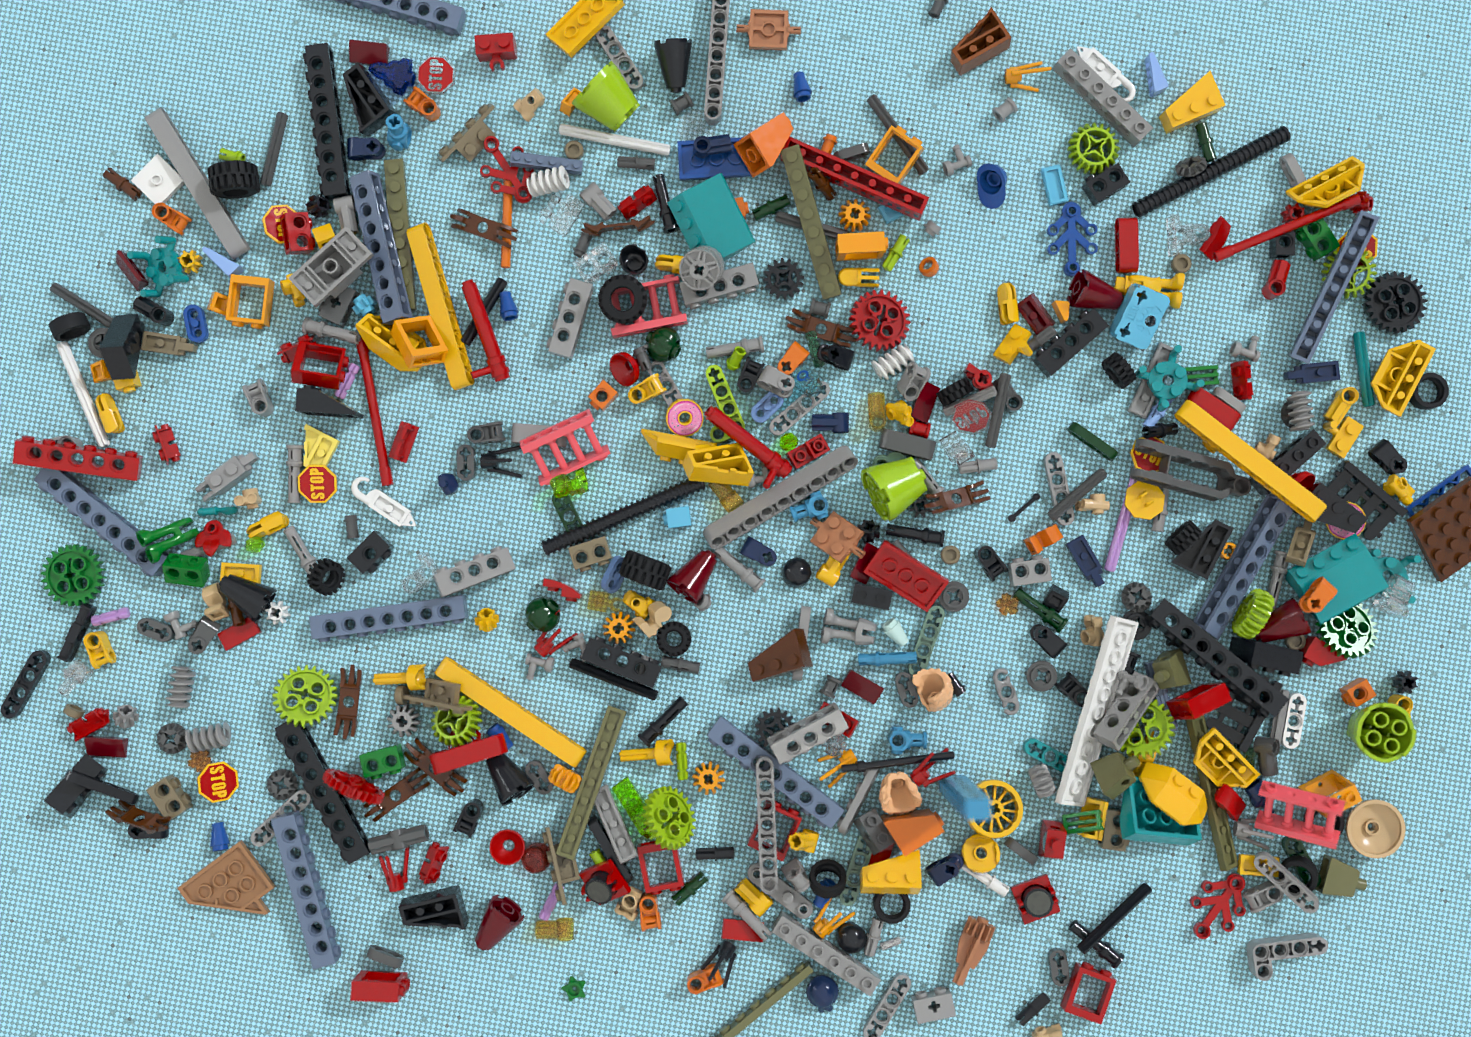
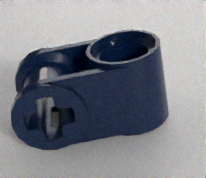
M350 137L347 139V158L349 160H379L386 154V148L376 138Z
M750 536L747 537L739 552L764 566H772L777 560V555L772 549ZM770 552L772 553L771 557L773 558V561H768L766 563L764 562L765 558L763 557V555H768Z
M951 853L931 863L925 871L938 887L958 875L964 860L961 855Z

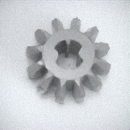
M405 704L403 708L398 705L396 710L392 709L390 711L392 716L387 717V720L392 722V724L388 725V728H395L392 734H396L399 731V737H403L405 734L411 736L412 731L416 732L418 730L415 725H419L421 721L415 720V718L420 716L419 713L413 714L415 707L409 709L408 704ZM404 717L407 723L403 725V721H400V718Z
M1038 764L1030 768L1028 773L1039 798H1046L1055 794V785L1045 764Z

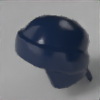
M827 975L815 976L807 984V998L811 1004L818 1007L820 1013H824L825 1010L831 1012L833 1009L832 1004L838 998V985L833 978Z

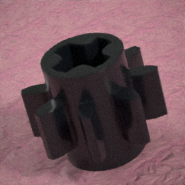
M322 194L312 195L308 198L310 202L305 204L308 214L315 216V219L319 217L324 218L328 215L327 211L331 209L329 199L322 197Z
M926 496L922 497V499L918 498L911 504L912 508L908 511L915 513L914 518L918 514L925 518V512L931 513V510L926 508L917 511L918 507L916 504L922 502V507H924L925 504L932 503H927Z
M873 519L871 521L863 520L862 525H857L864 532L862 536L864 544L866 542L874 543L875 537H880V525H875Z
M1397 671L1398 675L1391 677L1393 679L1392 687L1398 688V693L1400 694L1404 692L1412 694V689L1418 688L1416 685L1418 678L1412 677L1411 671H1405V673Z

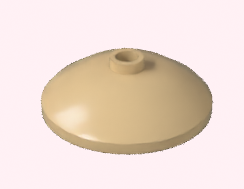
M1370 799L1359 803L1351 810L1346 821V835L1351 846L1360 854L1369 858H1384L1393 854L1401 846L1405 837V822L1399 810L1392 804L1383 800ZM1371 823L1372 828L1368 830V824Z

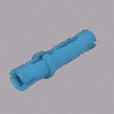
M876 651L871 654H858L859 666L876 665V667L885 664H917V652L880 653V651Z

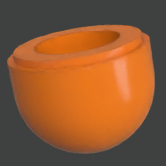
M927 257L920 262L919 270L924 276L933 277L939 270V264L935 258ZM926 263H932L929 269H924Z

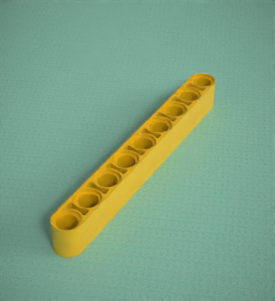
M424 222L407 229L406 233L430 316L448 349L444 365L450 385L454 390H459L473 385L475 380L470 375L472 368L465 344L461 342L462 334L431 228Z
M1187 399L1174 414V417L1306 520L1315 523L1327 508L1323 501L1194 402Z
M445 656L434 673L444 681L461 684L460 692L572 767L576 768L587 751L582 746L451 658Z

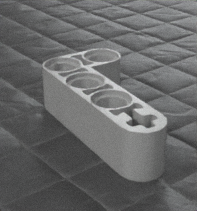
M1312 932L1250 940L1246 946L1249 970L1259 980L1267 981L1273 975L1272 960L1322 955L1328 950V942L1323 937ZM1299 942V947L1294 950V945ZM1280 944V949L1275 952V947ZM1261 946L1260 953L1255 954V950ZM1261 966H1264L1263 971L1261 973H1258V969Z

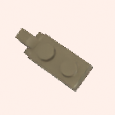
M144 331L141 350L185 356L186 352L197 353L198 346L187 343L188 339L181 336Z
M1305 519L1303 527H1296L1285 562L1305 567L1316 535L1315 530H1311L1312 522Z

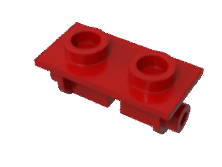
M649 185L642 186L633 193L636 199L633 200L629 196L619 202L620 205L617 208L623 214L626 221L657 200L653 189Z
M305 334L297 338L298 341L293 344L291 342L282 344L277 355L283 354L281 356L283 363L287 362L289 364L293 362L299 341L318 344L316 341H312L315 335L309 336Z
M1245 360L1230 363L1234 397L1239 400L1252 399V395H1254L1252 382H1247V379L1251 378V365Z
M401 421L388 457L407 463L420 427Z
M168 424L160 426L161 429H158L157 425H155V432H152L155 443L159 442L161 450H158L161 461H165L166 465H169V460H172V462L180 461L181 454L177 443L171 445L168 443L175 440L172 428Z
M96 708L84 715L87 721L80 717L69 723L67 730L69 733H74V739L77 742L110 723L109 709Z
M433 842L429 846L425 858L431 861L430 863L424 861L419 872V879L423 880L424 884L436 883L440 877V870L447 859L449 846H440L438 842Z

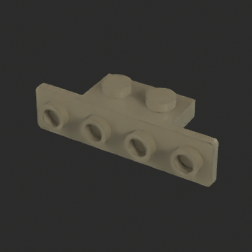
M490 103L487 105L483 104L478 109L477 116L474 119L471 117L465 123V128L453 135L451 138L452 142L439 150L438 153L440 155L437 158L444 162L457 150L468 162H471L484 148L485 138L488 136L495 137L496 135L483 122L495 106Z
M426 678L424 696L418 694L402 695V699L409 700L410 704L423 703L424 707L429 708L438 706V710L450 711L452 709V713L464 714L465 711H472L473 707L459 704L461 684L434 678Z
M547 826L544 827L545 832H542L544 844L548 843L549 851L546 852L548 863H552L554 869L550 872L552 881L556 882L558 887L555 890L557 902L561 901L562 905H566L562 884L580 879L576 858L571 860L556 854L559 844L553 845L550 828Z

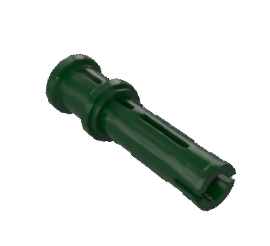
M1020 587L1012 596L1039 615L1043 623H1048L1054 627L1057 633L1065 627L1069 620L1057 614L1055 609H1048Z

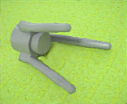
M1240 818V821L1234 822L1233 835L1237 836V839L1269 850L1268 846L1248 838L1254 835L1274 839L1272 835L1252 831V825H1249V823H1255L1256 819Z

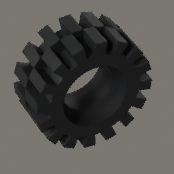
M1114 352L1101 364L1109 379L1113 380V383L1117 384L1121 389L1126 388L1137 378L1131 365L1118 353Z
M964 377L942 389L936 395L943 407L974 389L968 378Z
M1188 520L1167 538L1165 545L1175 555H1179L1198 539L1202 531L1191 520Z
M331 559L317 560L318 564L315 562L312 564L314 566L313 569L309 568L308 571L311 574H307V578H309L307 583L310 584L309 587L324 596H327V594L329 596L333 595L332 592H338L337 588L341 589L342 587L340 583L345 581L342 579V577H345V573H343L345 570L342 565ZM330 571L329 578L322 583L324 575Z
M677 621L668 622L663 625L657 633L656 641L658 648L668 656H679L685 653L691 644V633L687 626ZM672 631H676L681 635L682 640L678 646H671L667 643V635Z

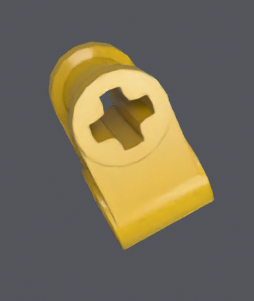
M653 374L644 379L643 382L632 387L628 392L629 400L634 404L644 403L666 392L667 389L663 387L658 378L659 374ZM638 390L642 393L641 399L637 397Z
M104 631L90 632L85 635L83 642L94 669H100L102 665L116 662V654L112 649L108 635ZM94 636H97L98 644L94 643Z

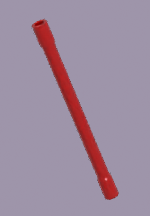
M1357 193L1328 208H1321L1233 245L1212 252L1213 258L1216 262H1219L1236 253L1317 220L1361 204V198Z
M361 337L356 348L360 359L380 467L379 473L382 486H390L394 484L387 457L370 365L369 349Z

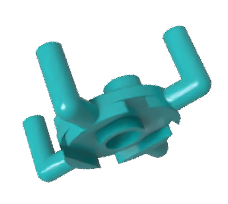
M156 236V243L167 244L166 248H154L150 254L141 251H128L127 257L129 259H144L148 261L146 275L156 283L155 290L142 289L140 291L141 297H160L164 286L189 281V276L182 273V265L177 259L179 255L174 250L176 244L175 237Z
M1176 345L1170 351L1168 361L1158 363L1150 372H1146V366H1140L1135 372L1137 378L1147 380V385L1153 392V395L1159 399L1157 406L1159 412H1163L1169 407L1170 403L1167 400L1177 398L1185 389L1198 391L1205 385L1202 379H1199L1196 383L1188 382L1186 369L1176 363L1177 355L1182 351L1180 345ZM1163 377H1170L1172 385H1165L1162 381Z
M1368 549L1382 574L1384 571L1390 573V579L1386 581L1389 587L1378 594H1395L1401 603H1415L1416 598L1414 596H1406L1402 589L1409 579L1405 567L1410 563H1420L1422 560L1421 556L1408 555L1399 561L1393 557L1377 558L1381 555V551L1379 549Z

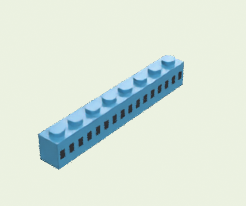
M952 775L939 781V792H942V795L966 821L992 820L991 798L965 775Z

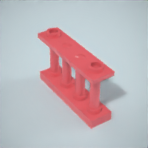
M670 274L663 276V279L641 283L645 290L649 292L653 312L652 320L645 321L641 315L630 325L616 323L614 325L615 328H611L613 339L655 331L662 327L670 328L688 324L686 313L682 314L679 311L674 284L680 283L679 276ZM667 286L672 313L670 317L663 318V315L660 313L656 288ZM627 288L616 289L611 297L613 306L620 311L618 295L630 294L632 306L634 304V295Z
M590 409L519 441L523 453L529 452L532 454L542 475L538 476L540 486L550 485L556 479L596 460H604L611 454L607 444L601 447L591 427L594 418ZM579 428H584L594 448L593 451L585 455L573 434ZM562 436L567 437L577 457L566 463L556 443L557 438ZM545 444L549 445L559 464V467L550 471L538 451L539 447Z
M1263 780L1258 795L1266 797L1264 811L1259 810L1254 828L1336 850L1341 831L1334 830L1336 816L1342 817L1346 801ZM1274 799L1286 802L1284 816L1272 813ZM1294 805L1307 808L1305 822L1292 819ZM1315 810L1327 813L1325 827L1313 824Z

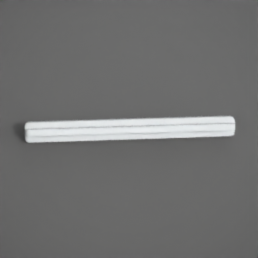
M560 124L559 126L560 135L665 156L670 154L671 147L669 144L567 124Z
M65 341L60 342L56 347L98 447H107L110 445L109 439L70 346Z

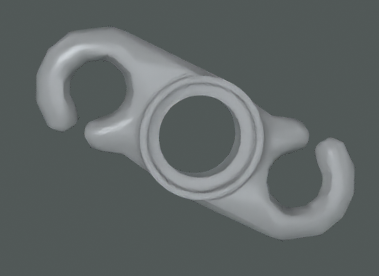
M999 668L993 674L997 695L1001 699L1004 708L1008 703L1015 705L1013 710H1004V713L1007 715H1014L1018 712L1020 706L1016 691L1010 682L1009 676H1006L1003 681L998 679L999 673L1008 674L1006 669ZM1005 686L1011 688V694L1008 697H1003L1001 694V689Z

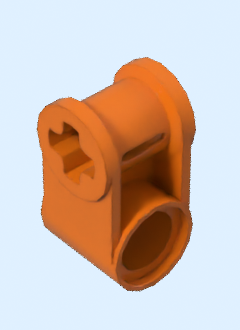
M416 86L413 87V91L408 98L403 100L409 108L418 112L428 121L434 122L441 116V111L437 104ZM430 107H434L431 113H427Z
M162 202L156 203L152 207V215L182 236L188 223L193 221L183 213L174 210ZM164 209H166V210H167L166 215L163 216V217H161V216H160L161 211L164 210Z
M794 341L779 361L777 369L791 376L805 361L810 352ZM789 365V369L784 372L782 370L783 366Z
M1321 576L1311 584L1307 592L1300 598L1298 605L1305 613H1318L1337 594L1338 590Z
M645 892L642 894L639 902L642 932L653 928L660 930L662 929L657 896ZM650 899L654 904L646 906L643 901Z
M716 963L709 964L705 969H699L689 974L687 977L689 992L699 994L724 983V978L721 977L719 969L714 975L715 978L713 977L711 981L708 980ZM693 979L701 981V984L696 987L690 983Z

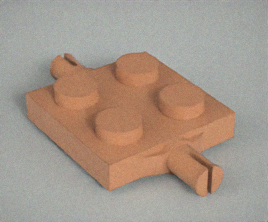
M750 9L748 25L737 24L736 33H748L749 49L787 51L789 34L801 35V26H790L788 10Z
M834 511L823 523L815 517L810 520V524L817 528V532L810 542L840 564L852 553L860 559L863 558L865 551L857 547L859 540L864 535L861 529Z

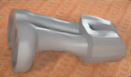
M826 608L823 624L854 629V631L837 630L823 626L821 643L827 644L830 639L841 638L854 641L855 645L874 644L875 637L866 634L862 635V631L876 632L877 624L863 618L858 620L844 619L836 616L832 608Z

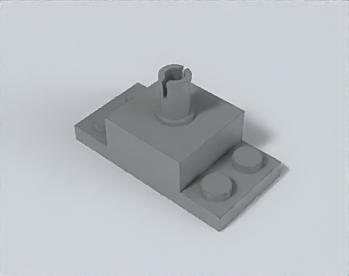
M345 226L288 279L317 308L330 295L336 298L361 276L363 272L360 268L374 255Z

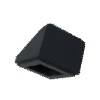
M1053 584L1042 604L1060 613L1069 600V592Z

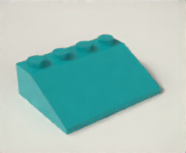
M722 173L680 193L667 202L690 250L698 246L713 247L722 255L725 262L756 242Z
M1356 534L1307 559L1305 567L1296 565L1289 569L1285 578L1299 598L1321 576L1338 590L1337 594L1326 604L1322 611L1318 613L1311 612L1320 625L1389 587L1368 548Z
M1136 777V782L1123 792L1120 813V828L1123 840L1187 846L1202 840L1200 824L1182 826L1151 803L1138 777Z

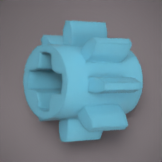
M361 294L353 300L355 306L352 309L359 317L361 315L364 317L368 313L373 314L376 311L374 306L377 303L370 295Z

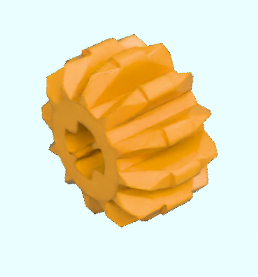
M854 199L853 204L850 200H847V206L841 205L840 209L842 211L838 213V216L842 219L839 223H846L845 230L850 226L852 227L851 232H855L856 227L859 231H862V225H868L867 220L871 218V215L867 212L870 208H863L864 201L859 205L857 204V199ZM852 212L858 214L857 219L851 218Z
M619 612L618 618L615 613H611L613 620L606 617L605 620L610 624H603L602 626L603 628H609V631L603 634L604 636L611 634L608 639L609 642L615 637V644H619L620 638L623 643H626L625 635L630 639L633 637L628 631H635V628L629 627V625L634 624V621L627 622L630 617L629 614L623 619V612ZM618 623L624 626V630H621L620 633L616 632L617 629L614 630V626L618 625Z
M709 761L708 767L702 762V769L699 767L695 768V771L699 774L692 775V778L699 779L694 781L693 785H700L698 788L699 792L705 788V795H708L709 789L715 794V786L718 789H722V785L718 782H725V778L719 777L724 774V771L720 770L717 772L719 764L712 768V761ZM707 774L708 776L711 774L713 781L710 782L709 780V782H706L704 775Z
M555 764L548 777L552 784L569 793H575L582 781V777L578 773L561 764Z

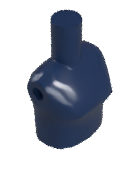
M444 473L438 476V484L445 495H453L458 491L459 486L453 474Z
M1258 778L1247 788H1244L1255 808L1262 806L1264 809L1266 797L1258 795L1263 781L1261 778Z

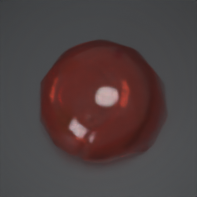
M535 842L525 849L521 862L527 872L538 874L550 866L551 863H548L546 855L549 847L546 844Z

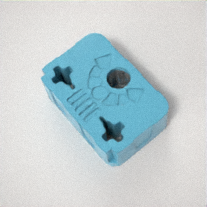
M1138 283L1130 285L1110 326V335L1139 349L1148 348L1169 306V297ZM1138 292L1142 294L1141 297L1137 296ZM1150 318V321L1146 322L1145 319Z

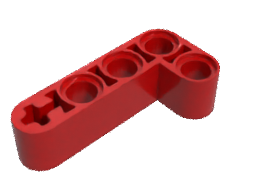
M500 733L448 750L445 749L429 755L434 775L509 751L504 734Z

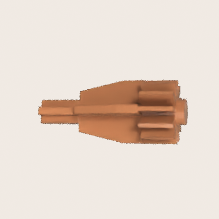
M969 915L959 938L956 962L959 965L952 982L959 986H963L969 969H975L987 952L996 929L992 924H988V919L982 916L976 918Z

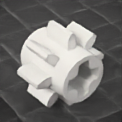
M279 601L277 605L275 602H271V607L265 609L268 612L266 619H272L274 625L278 624L279 620L281 623H286L285 618L291 616L288 613L290 606H283V601ZM277 609H280L281 611L279 613V616H276V613L278 612Z

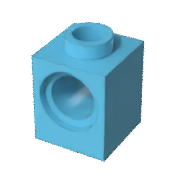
M689 506L666 509V514H663L664 525H668L669 529L692 526Z

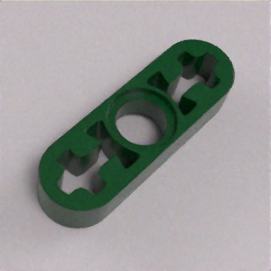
M1072 422L1068 427L1067 431L1105 459L1113 461L1118 455L1114 448L1080 424Z
M562 490L556 491L552 496V502L566 531H570L568 525H573L577 521L579 525L575 526H581L582 521L569 494ZM559 494L566 496L564 503L566 506L570 504V508L560 511V508H563L560 502H556ZM567 511H572L575 515L574 520L571 522H567L564 519V514Z
M1287 836L1282 839L1281 845L1287 857L1299 855L1311 860L1301 840ZM1290 840L1296 842L1293 844L1295 850L1299 852L1295 853V851L1292 848L1288 847L1290 845ZM1293 866L1303 884L1308 883L1309 876L1304 872L1308 870L1304 867ZM1318 873L1317 887H1318V886L1320 885V883H1321V876H1320L1319 873Z

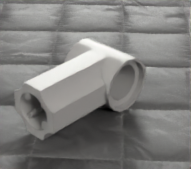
M594 182L579 194L582 200L589 207H592L604 221L610 219L617 211L615 206L604 196L603 191Z
M348 195L333 198L334 209L339 217L341 230L347 226L353 234L358 233L359 228L356 217L357 211L354 206V196Z

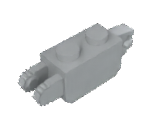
M250 452L246 456L243 454L233 456L203 478L205 481L198 485L195 490L198 493L210 487L211 491L203 496V501L208 502L215 496L228 492L251 475V469H253L251 465L259 458L254 452Z

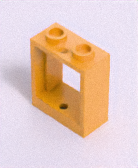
M891 125L865 165L880 176L901 184L924 151V148L921 146L923 142L915 136L912 139L905 135L907 131L899 125L896 128ZM894 135L916 149L898 177L876 163Z
M884 231L837 234L835 241L836 261L882 259L886 249H888V237H884Z
M231 274L225 320L231 322L232 326L244 327V324L251 325V328L263 329V326L270 327L275 282L269 278ZM241 286L265 288L261 320L237 317Z
M430 315L394 321L390 333L408 369L444 363L448 349ZM424 330L433 347L414 350L406 333Z
M1332 769L1298 786L1299 790L1346 801L1344 810L1362 801L1356 785ZM1317 811L1318 813H1320L1321 815H1323L1325 818H1327V813L1321 812V811Z

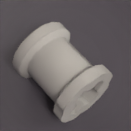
M1009 97L998 108L992 109L993 115L1000 123L1005 122V118L1011 113L1018 111L1017 105Z

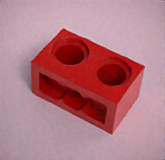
M291 212L280 216L286 255L309 254L315 248V239L311 235L312 220L309 218L308 212ZM294 220L299 221L301 228L294 225ZM297 239L303 241L304 247H300L297 244Z

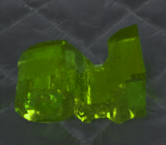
M583 467L575 471L574 479L561 474L550 481V486L556 498H563L569 494L571 496H574V494L582 495L589 491L588 480Z

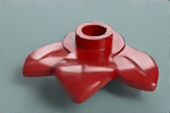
M218 520L209 521L205 525L204 530L195 539V547H203L204 552L210 557L214 555L219 545L231 547L232 544L230 532L224 529L222 523Z

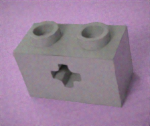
M941 986L935 988L934 991L926 992L923 990L916 992L915 995H911L918 1024L956 1016L949 988ZM932 1001H935L934 1007H931Z

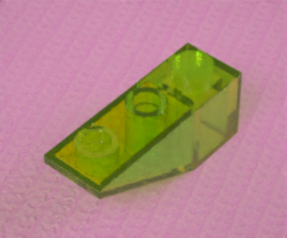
M626 777L612 787L638 832L648 839L652 833L651 831L646 832L649 827L643 824L647 820L642 816V814L646 813L642 807L647 804L630 779Z

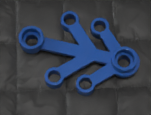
M1068 202L1062 208V216L1047 228V234L1051 237L1056 236L1059 233V228L1066 222L1067 230L1047 247V252L1049 255H1056L1060 247L1068 240V262L1064 265L1063 272L1068 277H1074L1080 271V265L1076 262V241L1085 249L1088 255H1093L1098 250L1097 244L1090 243L1076 229V222L1085 229L1087 236L1096 234L1098 228L1095 224H1090L1081 216V208L1077 203ZM1069 208L1074 209L1075 213L1070 214ZM1054 227L1056 233H1051L1050 228ZM1088 227H1092L1094 233H1090ZM1093 246L1094 252L1089 251L1088 247ZM1050 247H1056V252H1052ZM1070 265H1074L1076 270H1070Z

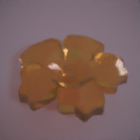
M1003 593L1002 598L996 601V606L1000 607L999 611L1002 615L1006 616L1008 613L1010 615L1016 614L1018 612L1016 607L1019 600L1017 597L1011 599V595Z
M207 750L197 753L191 752L190 757L192 759L188 761V766L196 767V772L201 773L207 764L212 763L211 757H207L209 752Z

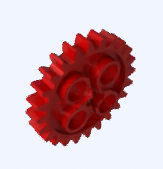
M883 289L878 294L873 290L871 295L866 292L864 297L860 296L858 301L854 302L853 306L855 308L850 310V313L853 315L848 318L853 323L849 327L855 328L852 335L858 334L856 341L862 339V346L869 344V350L875 346L876 352L882 347L885 352L888 350V347L893 349L895 344L899 345L901 340L906 338L904 333L910 330L906 326L911 323L906 318L910 314L904 313L907 306L901 307L903 300L897 302V295L892 298L890 297V291L884 295ZM870 305L875 306L877 312L872 311ZM883 305H884V306H885V310H884V312H883V314H882V316H881V318H880L881 324H880V325L878 326V328H877V325H878V323H879L878 317L881 315L882 309H883ZM888 312L893 313L894 319L888 316ZM864 323H869L871 329H867ZM876 328H877V333H876L877 336L874 335V331H875ZM882 329H886L889 332V336L884 335Z
M328 768L322 777L324 783L328 784L327 786L333 787V790L340 791L339 793L345 797L354 800L358 799L363 803L365 801L368 804L379 805L385 796L383 790L356 774H348L346 771Z

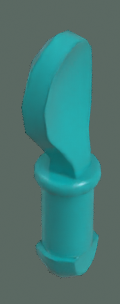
M214 506L199 508L197 514L199 516H217L219 513L233 515L238 510L237 507L219 508Z

